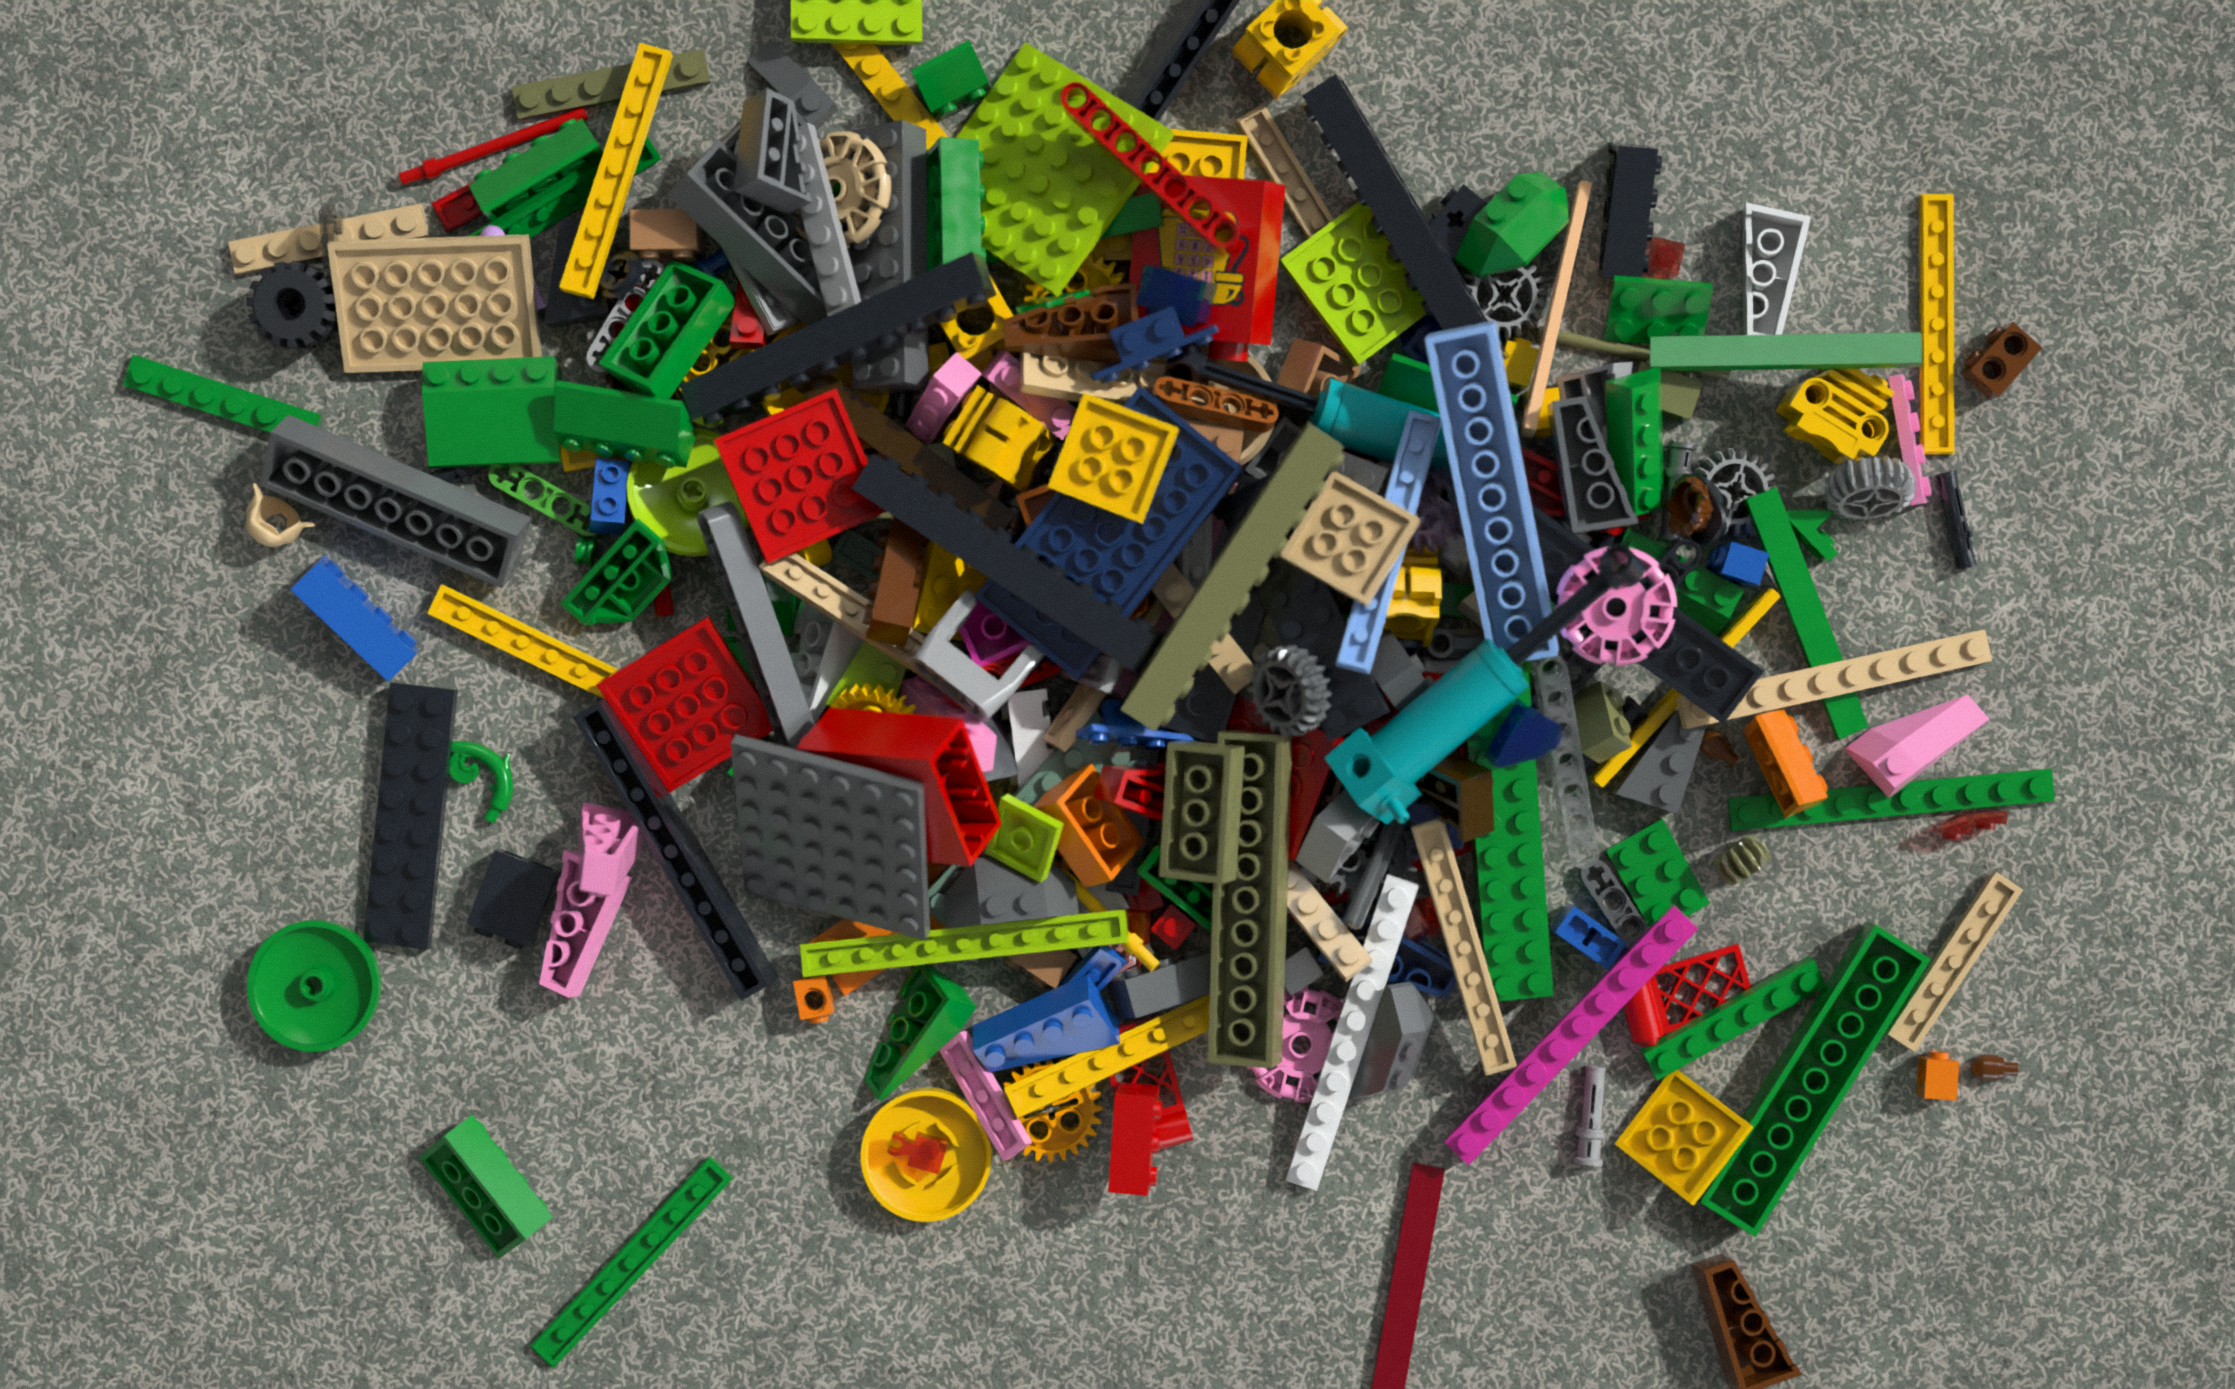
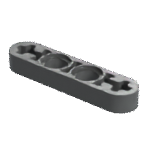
M1598 859L1586 860L1579 868V878L1616 935L1627 943L1625 946L1627 950L1630 944L1634 943L1648 929V926L1609 867ZM1591 865L1594 868L1601 867L1602 871L1599 873V877L1603 883L1606 884L1609 879L1612 882V885L1602 888L1598 894L1594 891V889L1600 888L1598 883L1594 879L1587 880L1586 878L1590 873L1588 867ZM1610 891L1617 892L1621 898L1620 905L1614 910L1607 909L1603 903L1604 896ZM1633 918L1638 923V931L1634 936L1626 937L1621 931V925L1626 919Z

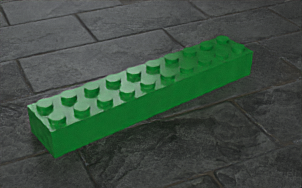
M1521 667L1523 671L1521 674L1529 687L1519 696L1517 695L1513 701L1463 742L1464 757L1492 770L1494 831L1470 841L1478 937L1497 1001L1554 996L1529 672Z
M1864 922L1826 982V987L1821 990L1741 1117L1754 1128L1698 1199L1700 1203L1754 1237L1758 1235L1929 964L1930 958L1878 925Z

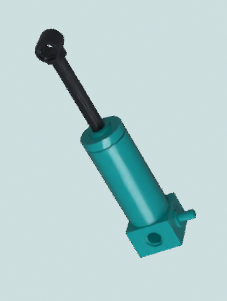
M1193 342L1181 346L1182 353L1168 358L1165 367L1166 377L1198 383L1200 378L1309 413L1311 414V424L1340 442L1344 449L1393 465L1409 410L1441 418L1440 413L1333 378H1329L1326 381L1323 390H1320L1316 397L1206 361L1207 354L1202 353L1201 347H1195ZM1516 423L1517 433L1519 430V423ZM1441 425L1427 476L1448 482L1447 499L1457 501L1443 426Z
M1615 544L1606 548L1601 555L1600 565L1596 567L1599 573L1508 650H1505L1502 646L1498 647L1490 639L1486 638L1477 648L1466 655L1375 734L1371 736L1359 728L1324 757L1357 805L1385 824H1388L1394 818L1398 823H1405L1409 819V814L1405 809L1422 795L1414 783L1506 707L1517 695L1519 696L1529 687L1521 674L1523 671L1520 665L1612 587L1617 591L1620 587L1627 588L1636 585L1644 574L1642 561L1625 545ZM1627 561L1624 568L1618 570L1620 564Z

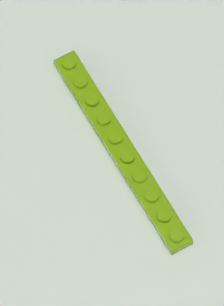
M1126 909L930 930L926 940L903 934H891L800 944L803 977L1128 943L1129 934Z

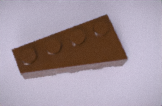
M891 515L887 529L881 528L877 547L882 548V553H876L872 573H877V579H871L867 598L873 599L872 605H866L862 624L868 625L866 639L905 648L912 627L919 592L918 587L925 563L923 560L929 538Z
M1718 1254L1692 1263L1691 1267L1728 1388L1763 1389L1802 1375L1797 1365L1793 1363L1787 1353L1788 1350L1783 1341L1777 1336L1771 1326V1321L1767 1314L1761 1309L1755 1299V1294L1736 1262L1725 1255Z

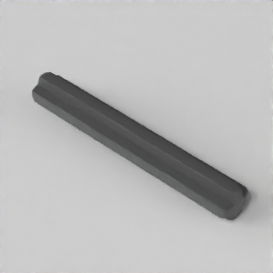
M1394 818L1384 825L1345 915L1344 924L1355 930L1362 928L1407 821L1405 823H1398Z

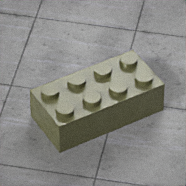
M1184 740L1168 743L1159 877L1218 884L1236 880L1245 746Z

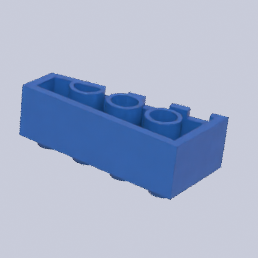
M325 554L290 589L388 682L417 655L418 649L415 647L417 644L415 638L405 629L399 631L391 623L393 618L380 606L376 607L368 599L369 595L358 584H353L346 577L344 571Z
M1088 974L973 1025V1052L989 1073L1120 1044L1119 1019Z

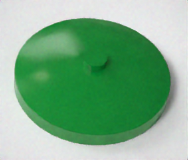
M327 920L300 921L285 926L273 933L264 941L254 955L247 977L249 1005L261 1028L280 1044L305 1052L330 1050L358 1036L370 1023L378 1008L382 987L380 968L368 944L348 927Z

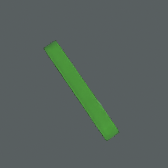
M518 465L490 467L488 472L489 480L498 489L588 537L599 535V533H589V529L586 531L584 529L586 524L577 518L574 519V524L569 522L576 514L578 504L582 506V509L578 512L590 517L591 505ZM509 466L508 473L520 479L521 473L525 474V477L518 483L516 492L512 491L516 484L508 480H504L502 483L498 482L500 476L496 473L499 468L504 470ZM532 481L538 482L542 487L541 495L535 500L528 499L524 492L525 486ZM559 497H565L570 502V510L563 516L557 515L553 510L554 501Z

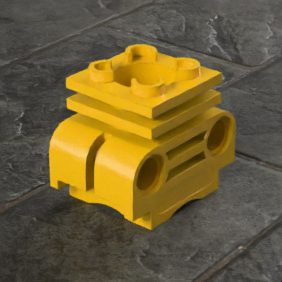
M1275 0L1246 28V34L1232 49L1231 55L1238 59L1251 74L1261 65L1263 66L1257 75V80L1272 94L1276 101L1299 82L1348 31V27L1328 6L1323 10L1320 9L1323 5L1322 0ZM1284 26L1297 27L1306 36L1307 44L1295 49L1284 47L1277 41L1274 32Z
M993 280L992 283L997 295L987 299L988 302L983 307L989 309L995 316L992 327L986 333L973 336L962 332L959 328V319L965 310L958 312V316L951 321L939 322L955 352L980 372L984 370L992 360L993 354L997 353L999 349L1007 351L1014 358L1020 356V352L1005 350L1004 319L1013 315Z
M1819 369L1823 373L1791 387L1775 410V412L1788 419L1782 430L1783 432L1797 440H1803L1812 444L1824 457L1838 465L1845 459L1857 461L1867 454L1871 457L1876 455L1889 432L1887 420L1877 411L1885 409L1888 403L1884 400L1891 398L1894 391L1887 387L1888 382L1874 374L1870 377L1859 369ZM1805 392L1809 395L1810 402L1806 399ZM1862 427L1865 430V436L1863 435Z
M977 385L975 390L969 392L964 398L961 405L963 410L957 420H952L947 426L943 443L959 457L965 458L969 463L976 465L988 475L1003 482V484L1015 491L1024 493L1032 481L1037 463L1050 451L1057 437L1043 423L1034 419L1029 413L1000 397L997 399L993 394L987 393Z
M1414 543L1406 546L1381 634L1390 629L1395 637L1422 640V647L1430 646L1434 628L1440 618L1439 605L1442 599L1441 571L1437 568L1438 558H1436L1438 553L1437 546H1427L1424 543Z

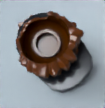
M1683 473L1674 482L1671 499L1664 504V507L1671 513L1668 527H1670L1672 534L1682 538L1690 536L1697 544L1704 546L1714 543L1719 538L1726 524V514L1723 509L1722 493L1713 482L1706 477Z

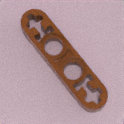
M1164 376L1158 378L1150 393L1174 413L1259 433L1269 432L1279 415L1277 407L1266 399ZM1190 397H1201L1206 402V405L1198 406L1192 402ZM1227 403L1235 406L1238 413L1227 412L1222 404Z

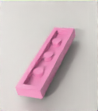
M1902 374L1889 376V386L1894 391L1892 403L1903 462L1908 464L1915 479L1914 499L1910 501V505L1927 503L1926 496H1931V486L1928 476H1922L1920 465L1925 464L1926 459L1923 445H1917L1915 432L1920 431V424L1917 412L1911 413L1909 400L1914 399L1912 381H1906L1905 375Z
M968 1031L959 1032L939 1052L1003 1161L1009 1160L1031 1144L1032 1140L1020 1120L1016 1118L1008 1099L992 1072L989 1073L973 1052V1039Z

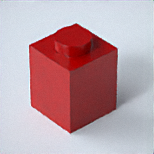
M1169 902L1167 907L1150 925V929L1176 950L1194 929L1196 923Z

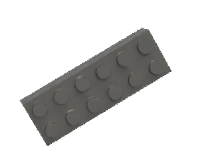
M718 139L693 164L667 195L803 324L809 326L828 317L809 242L802 238L796 230L797 225L801 230L805 231L803 220L795 212L787 215L735 192L737 156Z

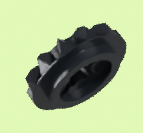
M621 251L613 254L606 260L597 287L598 291L611 301L615 298L624 300L627 293L635 294L634 287L643 284L641 276L646 272L642 265L643 261L630 251ZM625 273L627 274V276H626L625 279L621 278V279H619L618 281H617V279L614 277V276H617V277H618L619 275H620V276H624Z

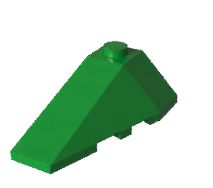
M930 964L915 965L903 982L898 993L901 997H905L898 1015L890 1013L887 1023L891 1025L887 1042L878 1043L863 1080L879 1101H883L958 1034L977 1008L962 986Z

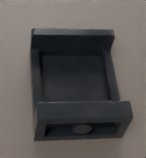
M501 848L494 850L466 924L474 926V932L479 935L492 938L493 934L506 938L504 943L517 949L534 945L536 940L534 935L552 888L557 884L561 871Z

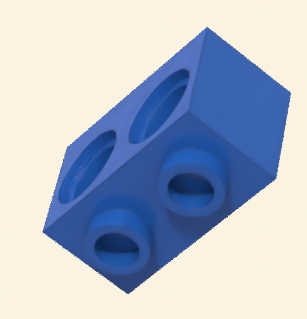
M596 458L589 533L622 535L629 461Z
M1731 541L1719 544L1717 549L1712 548L1706 567H1709L1712 573L1733 584L1742 587L1760 585L1769 553Z
M1569 903L1565 905L1549 928L1550 931L1607 970L1611 968L1627 945L1625 941Z

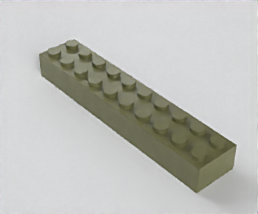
M1308 421L1305 423L1123 698L1122 711L1154 732L1159 724L1163 727L1168 724L1175 713L1174 708L1176 705L1173 703L1178 696L1184 699L1194 684L1193 673L1196 669L1203 671L1213 655L1211 654L1213 651L1210 649L1215 640L1219 643L1223 641L1231 628L1229 619L1234 612L1238 615L1241 614L1250 600V594L1247 592L1253 584L1258 587L1267 575L1269 569H1267L1266 563L1271 556L1279 557L1288 543L1287 538L1284 536L1290 527L1295 530L1299 527L1307 514L1306 510L1303 509L1309 499L1316 501L1326 485L1322 479L1328 470L1334 473L1343 461L1345 455L1341 451L1344 447L1340 442Z
M1244 730L1218 732V744L1245 746L1236 880L1224 884L1213 883L1208 1063L1272 1069L1282 1062L1293 735L1282 736L1281 732Z

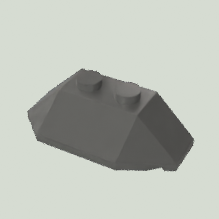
M994 857L977 858L971 867H967L944 895L947 928L1079 914L1075 881L1053 862L1048 877L1040 883Z
M1411 982L1386 985L1348 1096L1351 1100L1373 1097L1406 1087L1415 1074L1436 1016Z

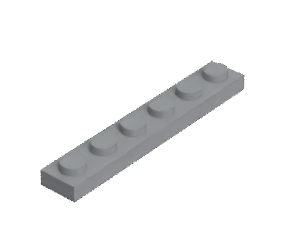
M806 123L799 127L801 142L797 143L800 161L805 162L806 172L802 174L805 192H810L812 203L800 208L829 317L861 302L816 128L815 125Z

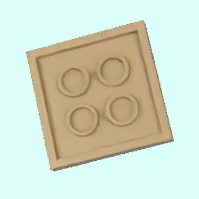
M1336 471L1334 473L1331 472L1325 482L1326 485L1316 501L1312 502L1305 518L1294 531L1280 556L1283 560L1368 607L1421 521L1417 516Z

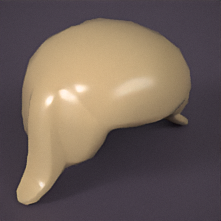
M253 483L254 495L246 509V529L257 542L269 547H279L294 542L304 528L315 526L312 522H301L298 513L288 503L272 496L262 495L258 484ZM282 513L287 518L286 530L279 534L272 525L266 523L269 516Z

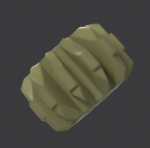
M1748 834L1725 848L1714 858L1712 864L1716 869V873L1727 885H1736L1765 866L1771 856L1763 841L1759 840L1754 834Z

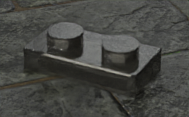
M322 205L318 214L324 277L331 278L327 244L339 241L338 235H343L342 215H336V205Z

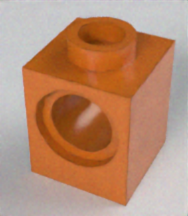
M819 975L796 978L793 981L800 1020L809 1019L810 1024L829 1020L828 1015L835 1012L829 976ZM808 992H819L823 997V1005L818 1008L810 1006L806 999Z
M1929 1051L1928 1056H1918L1916 1095L1924 1099L1957 1101L1959 1061L1949 1058V1053L1943 1051Z

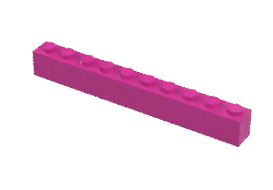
M1672 903L1617 959L1611 968L1516 1064L1517 1067L1512 1068L1446 1136L1444 1143L1469 1165L1698 930V927Z

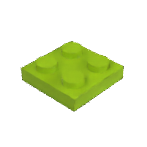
M1006 794L1001 798L997 810L1002 825L988 842L985 853L1041 883L1048 877L1064 823Z

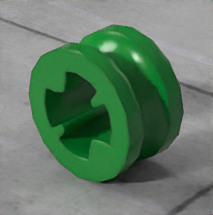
M579 536L574 555L575 565L586 563L587 567H593L597 551L596 538L587 541L584 536Z

